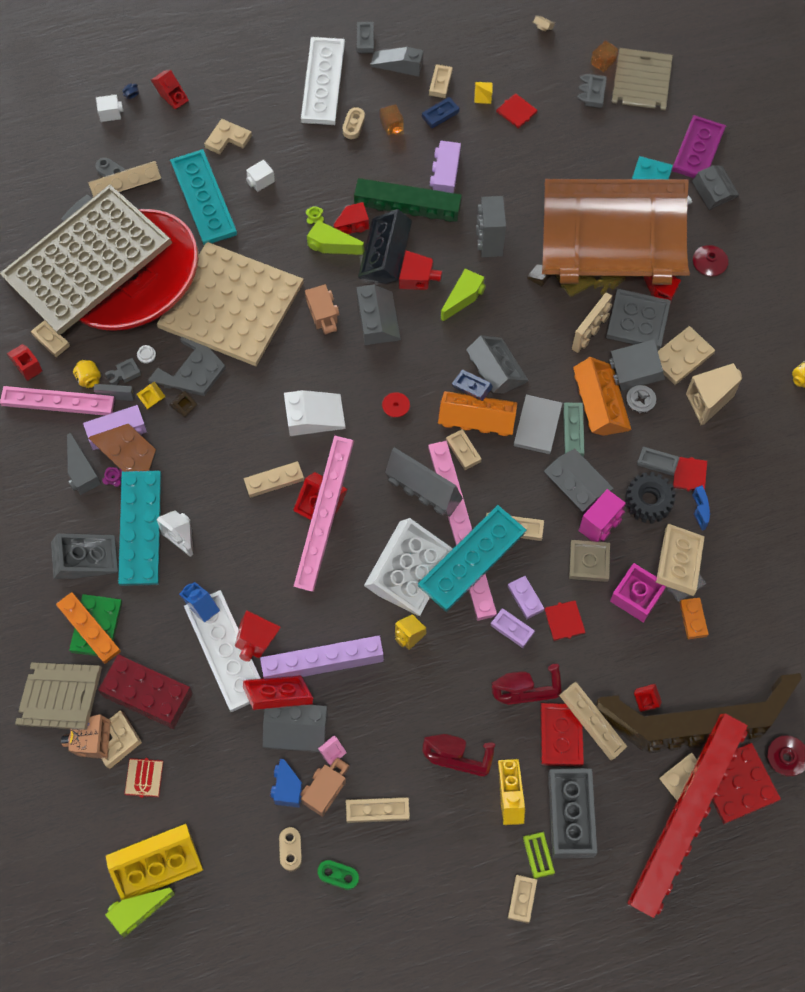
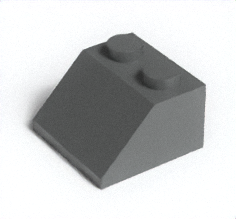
M710 166L698 172L692 180L709 210L739 197V193L723 166Z

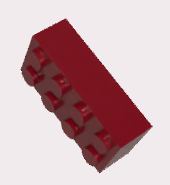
M117 655L98 689L102 697L173 730L193 695L189 686L121 655Z

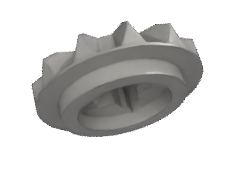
M634 386L628 391L626 396L627 405L632 408V411L636 410L639 414L641 412H648L656 404V395L647 386ZM638 396L641 397V399L645 398L644 404L641 401L637 402Z

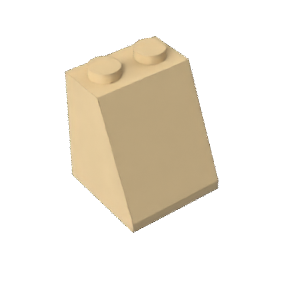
M734 363L692 377L686 395L701 425L709 421L735 396L742 380V374Z

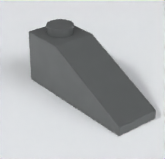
M402 47L375 51L371 67L420 76L424 50Z
M71 433L67 434L68 474L71 479L68 483L73 491L77 490L82 495L100 485V482Z

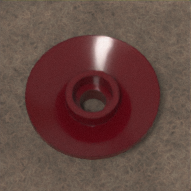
M702 246L693 255L692 261L695 269L705 276H718L727 269L728 257L717 246Z
M780 736L770 744L767 757L771 767L777 773L792 777L801 774L805 770V745L802 741L793 736ZM783 755H788L790 761H785Z

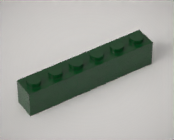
M361 178L357 180L354 204L363 202L365 207L380 211L399 209L402 213L412 216L458 222L462 194Z

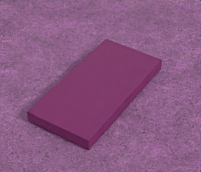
M693 115L672 171L695 178L698 172L710 167L726 125Z

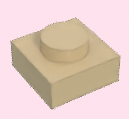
M536 16L533 23L538 24L537 28L543 31L547 29L552 30L555 23L541 16Z

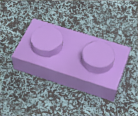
M526 576L508 584L511 594L526 619L544 611L542 603Z
M503 608L490 625L522 648H524L535 630Z

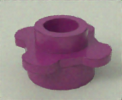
M108 467L105 470V477L102 479L105 485L112 484L115 487L120 486L123 471L114 467Z

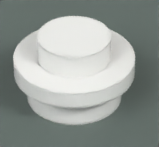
M144 345L138 350L137 357L142 363H150L155 359L156 352L152 347Z

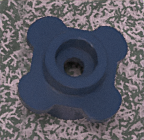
M131 83L126 85L122 90L123 96L127 97V99L136 97L139 94L138 84Z

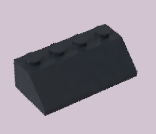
M399 209L372 219L358 278L382 284L398 280L412 220Z

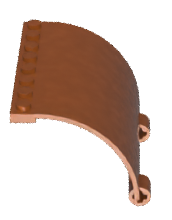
M545 179L542 274H560V284H578L579 275L652 276L653 285H671L672 276H690L687 258L689 179Z

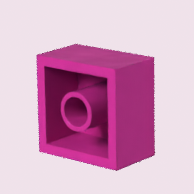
M607 489L583 515L579 532L591 541L600 542L602 540L604 542L611 532L609 531L611 528H616L621 523L626 503Z
M633 563L614 591L610 602L644 623L667 586L656 583V576Z

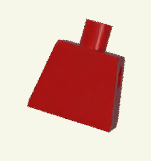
M410 251L405 252L399 278V289L427 290L430 280L441 281L442 271L433 270V259Z
M246 610L240 622L235 641V647L242 650L239 655L240 659L249 662L252 656L260 658L277 635L280 626Z

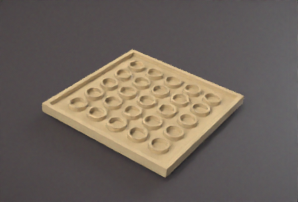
M208 242L199 254L197 271L190 287L183 297L161 316L157 326L162 330L257 366L303 285V278Z

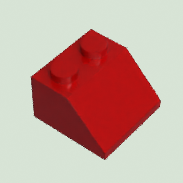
M314 472L305 478L293 511L312 520L320 491L322 475ZM343 486L341 489L335 514L341 507L346 492L348 490Z

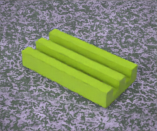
M544 832L524 836L523 841L533 878L538 879L539 877L554 875L555 872ZM536 838H540L542 848L548 866L547 871H545L543 861L541 858ZM529 840H532L535 854L540 868L539 873H537Z

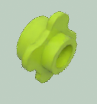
M319 207L307 209V223L313 224L317 220L323 222V209Z

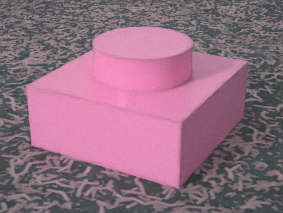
M335 736L318 748L330 766L336 758L340 759L346 754L343 746Z

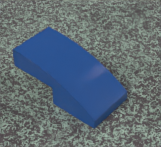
M703 485L695 488L692 496L698 506L694 516L703 531L709 523L710 509Z

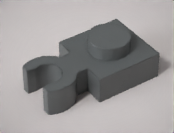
M133 358L115 365L116 371L110 370L105 373L107 379L115 377L109 381L110 385H117L119 380L122 379L126 383L141 376L140 370Z

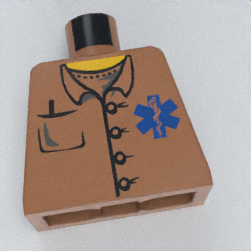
M102 715L90 717L87 730L70 729V734L62 736V746L69 747V752L80 757L108 758L111 720Z

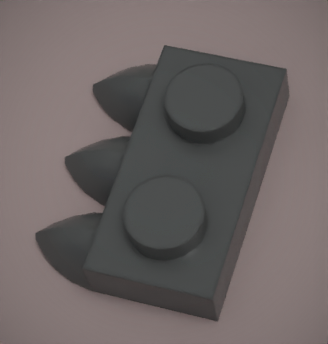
M592 74L581 76L580 79L586 84L580 85L579 89L585 93H581L577 97L586 103L585 106L602 108L607 77Z

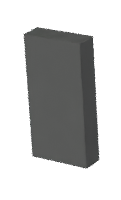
M94 385L96 395L114 396L115 400L134 401L135 395L131 386Z
M643 447L637 466L674 476L680 457Z

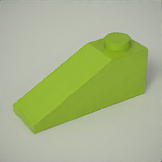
M317 220L307 235L308 246L314 251L363 255L364 242Z
M465 269L441 310V320L445 321L476 301L479 294L482 295L485 290V277Z
M170 888L124 899L121 902L117 901L108 908L109 912L105 915L125 938L175 894Z

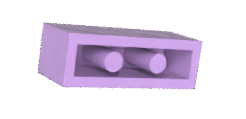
M440 141L439 148L436 147L435 158H437V162H433L432 172H435V175L431 176L430 186L433 187V190L454 193L461 143Z
M138 405L83 423L88 438L125 424L131 425L140 435L147 432ZM89 440L93 450L99 449Z

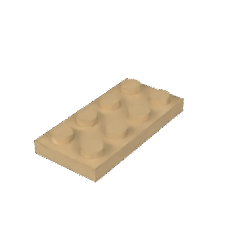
M668 524L665 528L656 583L694 596L697 591L704 536Z

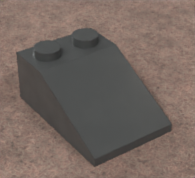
M57 534L51 541L54 579H76L118 572L115 535Z

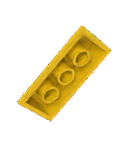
M186 824L106 855L108 870L121 901L149 893L203 871Z

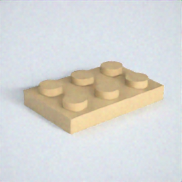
M606 292L576 330L572 350L578 353L581 348L585 349L591 335L595 336L601 322H606L610 315L608 312L612 307L610 303L612 295Z
M690 326L658 351L664 375L676 385L711 357L715 349Z

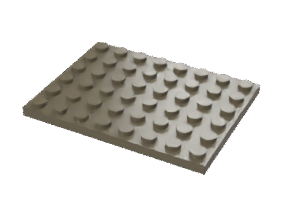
M108 185L0 272V275L60 336L172 244V241L114 187Z

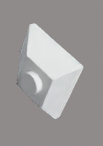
M176 511L158 517L157 522L162 535L191 557L193 555V541L190 519L185 514H179Z

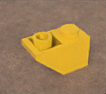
M413 614L395 623V640L401 647L405 646L408 650L426 635V627Z

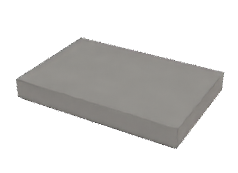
M526 395L514 446L550 454L562 403Z

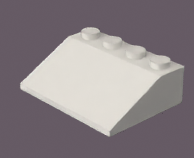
M411 518L402 520L397 525L364 586L379 597L420 616L430 597L418 587V583L453 548Z

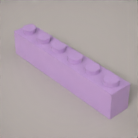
M380 635L260 657L264 679L299 675L304 677L384 662Z

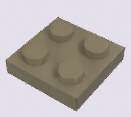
M571 540L569 579L608 582L610 543Z

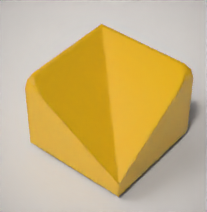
M475 82L474 102L491 104L492 83Z
M155 381L137 393V396L147 409L165 397Z

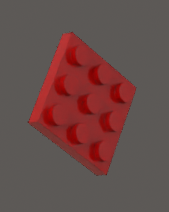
M752 743L737 749V757L733 762L730 761L727 767L729 773L725 780H721L719 784L720 791L717 797L712 799L723 824H727L781 800Z

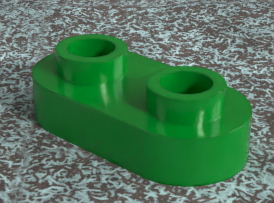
M330 860L322 862L318 867V876L324 883L344 890H352L359 883V875L351 867ZM327 869L333 871L330 876H326L324 873ZM351 876L352 882L346 883L344 881L345 877Z

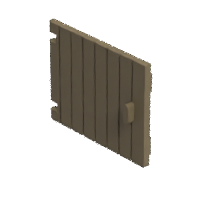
M619 48L612 103L617 104V100H623L622 105L655 109L656 105H659L660 110H666L673 55Z
M31 663L30 669L35 671L34 674H28L18 711L23 713V716L16 719L15 725L87 730L102 667L95 665Z

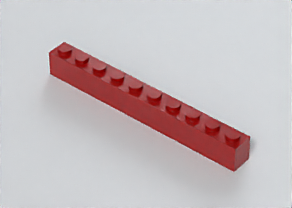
M726 713L719 715L627 904L653 918L655 915L660 914L664 905L662 901L665 895L668 896L672 890L673 884L671 882L674 876L679 875L683 866L681 862L684 856L687 857L691 851L692 845L690 843L693 837L696 838L701 830L700 823L710 812L711 807H709L712 799L717 797L720 791L718 786L721 780H725L729 773L727 767L730 761L733 762L737 757V747L747 736L748 732L746 729L748 725Z

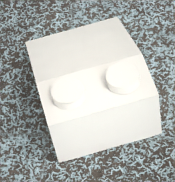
M303 390L284 393L290 436L346 429L340 394Z

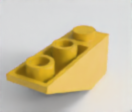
M519 759L498 760L503 825L524 824L525 804Z

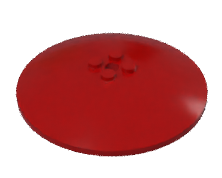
M138 209L171 239L172 244L86 313L79 321L101 330H125L151 322L171 309L190 287L195 277L199 260L195 237L182 220L164 211Z

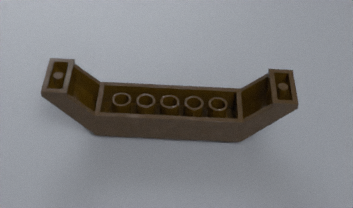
M801 673L781 675L772 686V694L766 702L652 716H642L620 701L619 695L598 697L595 706L613 729L641 751H648L649 753L660 752L661 749L665 748L674 751L681 749V746H689V748L700 747L701 744L707 742L719 715L725 713L748 725L746 738H749L750 741L761 739L772 726L802 679Z

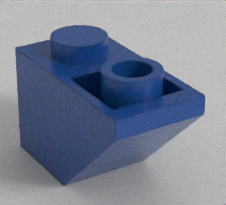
M195 582L185 586L183 591L179 593L180 597L204 623L220 611L210 594Z
M280 759L279 765L275 766L274 777L277 778L276 786L272 785L271 798H274L275 805L300 808L303 789L302 782L286 761Z

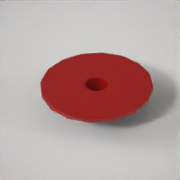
M393 392L384 398L382 408L391 417H401L408 412L410 402L404 394Z

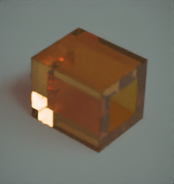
M605 40L593 51L591 64L604 72L616 61L618 49Z
M396 104L380 109V121L387 135L396 134L404 130V119Z

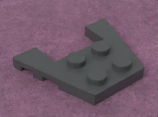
M181 337V343L194 349V351L174 376L157 368L148 379V382L151 384L155 381L156 384L162 385L164 388H176L187 393L205 396L226 369L225 365L209 347Z

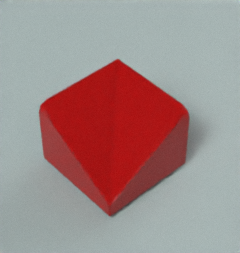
M656 684L637 688L634 692L640 712L658 708L662 703Z

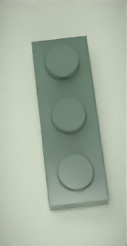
M564 403L565 454L576 449L584 457L583 403Z

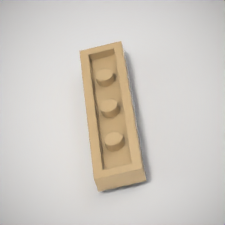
M156 161L88 183L94 198L108 185L121 192L161 179Z
M577 682L571 684L559 695L610 760L615 759L627 747Z

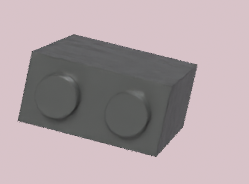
M655 339L611 351L613 358L609 360L611 368L616 369L617 374L614 375L616 385H620L621 391L631 389L634 386L665 380Z

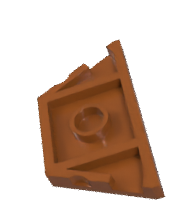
M125 424L88 438L123 472L150 471L156 449L131 425Z

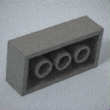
M550 769L548 786L552 858H594L597 854L592 769Z

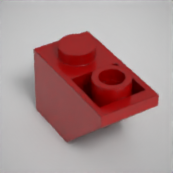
M171 70L163 71L151 79L158 93L174 109H177L189 100Z
M364 203L346 206L334 223V228L345 234L368 230L369 218Z
M644 276L651 296L671 300L672 302L679 288L680 279L672 276L671 285H653L652 276Z
M21 344L7 353L8 357L27 381L43 372L38 360L25 345Z

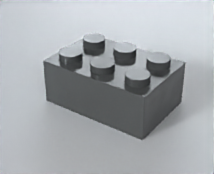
M503 196L481 197V204H478L476 235H478L477 249L481 250V257L503 256L506 232Z

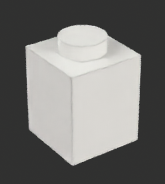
M117 95L96 97L101 122L121 119L120 112H123V106L121 101L118 102Z
M264 160L246 170V181L257 192L275 182L274 171Z

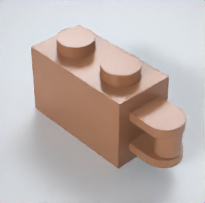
M326 284L305 290L306 302L316 328H322L324 335L336 332L335 324H337V316L340 314L337 305H333L332 291H328Z
M336 758L331 767L324 765L322 769L318 768L313 775L314 781L310 786L307 785L301 793L302 804L323 817L346 784L344 775L350 765ZM337 767L342 771L340 773H337L334 770Z

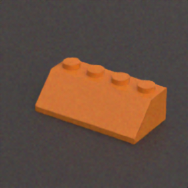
M589 357L574 366L575 379L578 382L579 394L584 403V411L587 414L591 432L605 436L630 431L631 426L619 385L615 383V372L611 368V364Z
M444 391L438 424H442L444 427L457 426L463 430L477 429L482 433L497 432L501 436L513 435L517 402L486 397L481 401L470 395Z

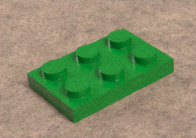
M83 594L81 604L114 642L122 600ZM74 628L69 651L71 653L97 656Z

